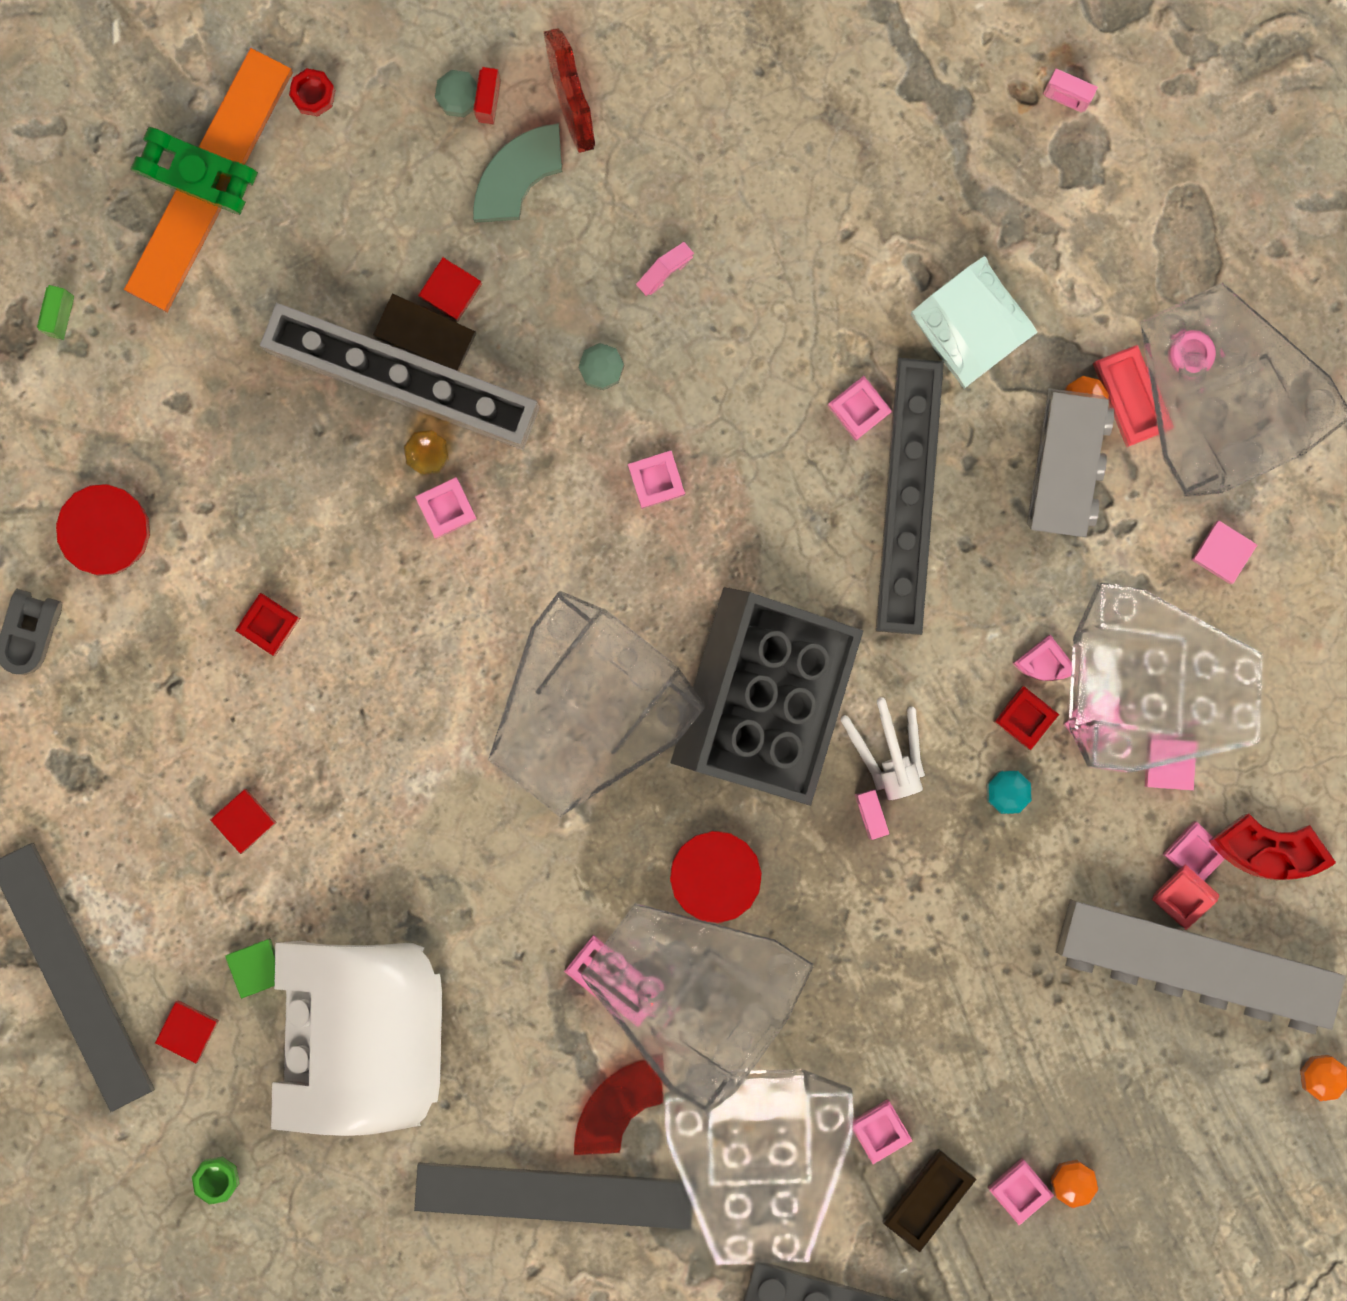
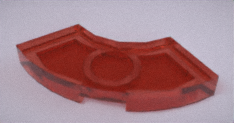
M559 28L544 31L546 50L555 89L571 138L579 153L593 150L595 139L591 112L582 91L573 49Z
M661 1055L639 1059L624 1065L610 1074L596 1088L587 1100L579 1117L574 1140V1155L620 1153L622 1135L631 1119L648 1107L664 1104Z

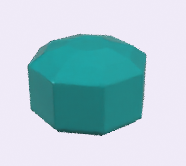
M998 771L986 784L987 802L1000 814L1020 813L1032 801L1031 782L1019 771Z

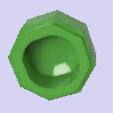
M223 1156L205 1159L192 1176L195 1195L209 1205L227 1202L240 1184L237 1166Z

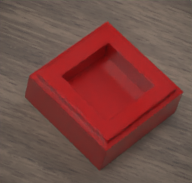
M482 67L479 70L474 103V113L479 123L492 125L495 123L501 83L498 69Z
M442 257L418 296L458 322L480 289L482 281Z
M260 593L235 631L272 656H276L301 618L263 593Z
M1021 686L993 722L1025 748L1032 750L1060 714L1025 686Z
M247 789L241 791L210 819L240 854L249 849L277 823Z
M178 1000L174 1003L155 1044L196 1064L199 1062L219 1020Z

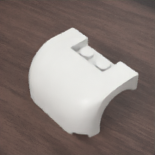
M306 941L276 943L274 989L286 990L284 1081L272 1082L271 1129L319 1135L355 1136L421 1126L420 1122L426 1117L431 1104L438 1101L442 1018L440 974H434L429 959L423 953L424 947L414 943L385 945H327Z

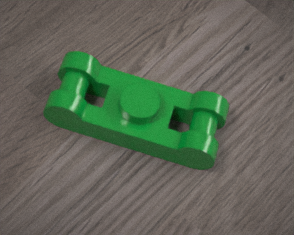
M147 128L143 138L147 143L141 157L136 156L131 166L133 172L231 213L241 215L246 203L242 198L248 185L253 186L258 175L256 170L172 137L159 129ZM163 151L175 155L169 170L158 165ZM221 174L231 178L225 192L215 189Z

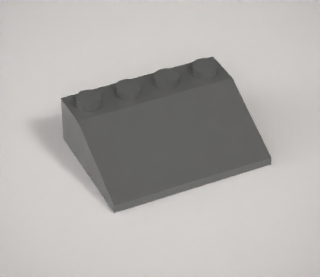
M723 587L670 763L811 806L864 630L751 592Z

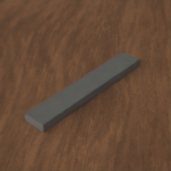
M909 358L897 359L876 632L922 635L944 361Z
M30 843L0 858V888L110 1112L154 1091L155 1088L35 844Z
M419 1162L417 1165L414 1211L691 1230L694 1181Z

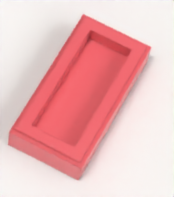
M1138 345L1093 363L1099 380L1109 394V406L1114 408V418L1126 448L1171 430Z

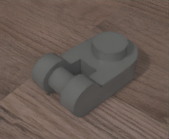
M21 589L14 591L0 633V665L4 670L12 674L27 675L34 673L42 666L54 628L61 615V601L51 598L42 601L32 598L31 592ZM26 615L38 618L35 632L21 628Z

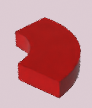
M1249 813L1239 817L1209 840L1214 849L1233 866L1264 879L1294 880L1318 874L1336 864V861L1310 825L1293 832H1276L1262 826Z

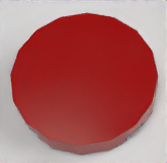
M108 484L90 485L73 493L61 507L56 522L57 543L64 557L77 569L97 576L117 575L131 567L145 553L150 538L149 518L140 502L128 491Z
M709 831L695 835L681 846L672 861L670 882L674 897L685 912L701 921L722 923L738 918L751 908L760 892L762 873L756 854L745 841L731 833Z

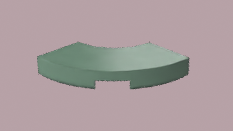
M559 124L545 125L527 131L507 143L493 157L483 172L477 187L473 207L474 223L520 220L522 202L530 188L544 177L562 172Z

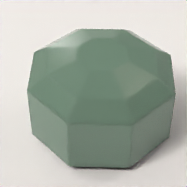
M450 70L437 80L436 102L446 115L464 118L474 111L477 82L469 72Z
M598 343L584 350L578 368L586 385L604 391L619 383L624 363L616 348Z

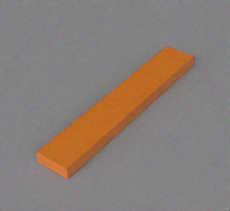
M250 48L199 148L245 165L293 74L292 69ZM221 174L215 189L225 192L231 178ZM176 190L124 290L168 313L221 208Z

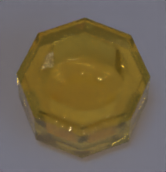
M433 430L414 432L404 445L406 464L422 476L440 473L450 460L447 441Z

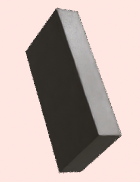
M392 293L373 335L411 354L459 371L477 333L468 327Z
M938 1149L882 1222L918 1252H921L977 1179Z

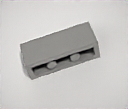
M1048 388L1027 525L1031 530L1087 537L1088 526L1095 527L1099 513V499H1093L1095 482L1103 481L1107 463V454L1100 453L1103 435L1110 436L1114 422V408L1108 407L1109 399L1106 397Z

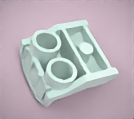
M985 256L968 266L934 292L910 314L931 343L937 355L944 361V364L964 389L1037 333L1032 322L1002 285Z

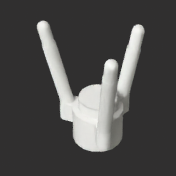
M879 697L877 699L881 722L892 758L882 763L883 772L880 770L847 715H843L841 722L870 771L876 790L885 789L888 800L903 798L923 790L920 777L925 776L920 759L918 724L914 707L910 706L907 709L909 760L908 755H901L885 698Z

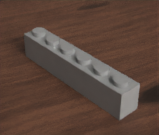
M277 302L260 343V347L270 355L523 451L540 409L536 400Z
M1071 899L1069 900L1056 953L1067 957L1065 966L1089 973L1093 972L1094 965L1112 969L1110 978L1137 985L1139 977L1156 982L1154 990L1181 998L1183 990L1201 994L1200 1003L1224 1010L1227 1009L1228 1002L1246 1006L1244 1015L1271 1022L1273 1014L1290 1018L1288 1027L1311 1034H1316L1318 1026L1330 1030L1333 1029L1346 980L1345 975Z

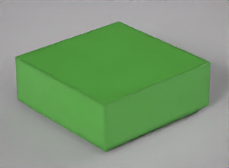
M52 285L46 287L37 324L38 330L48 337L64 340L74 295L64 288Z
M271 938L225 955L241 999L275 986V949Z

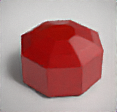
M306 68L292 78L289 96L301 114L318 117L333 107L336 90L324 71Z

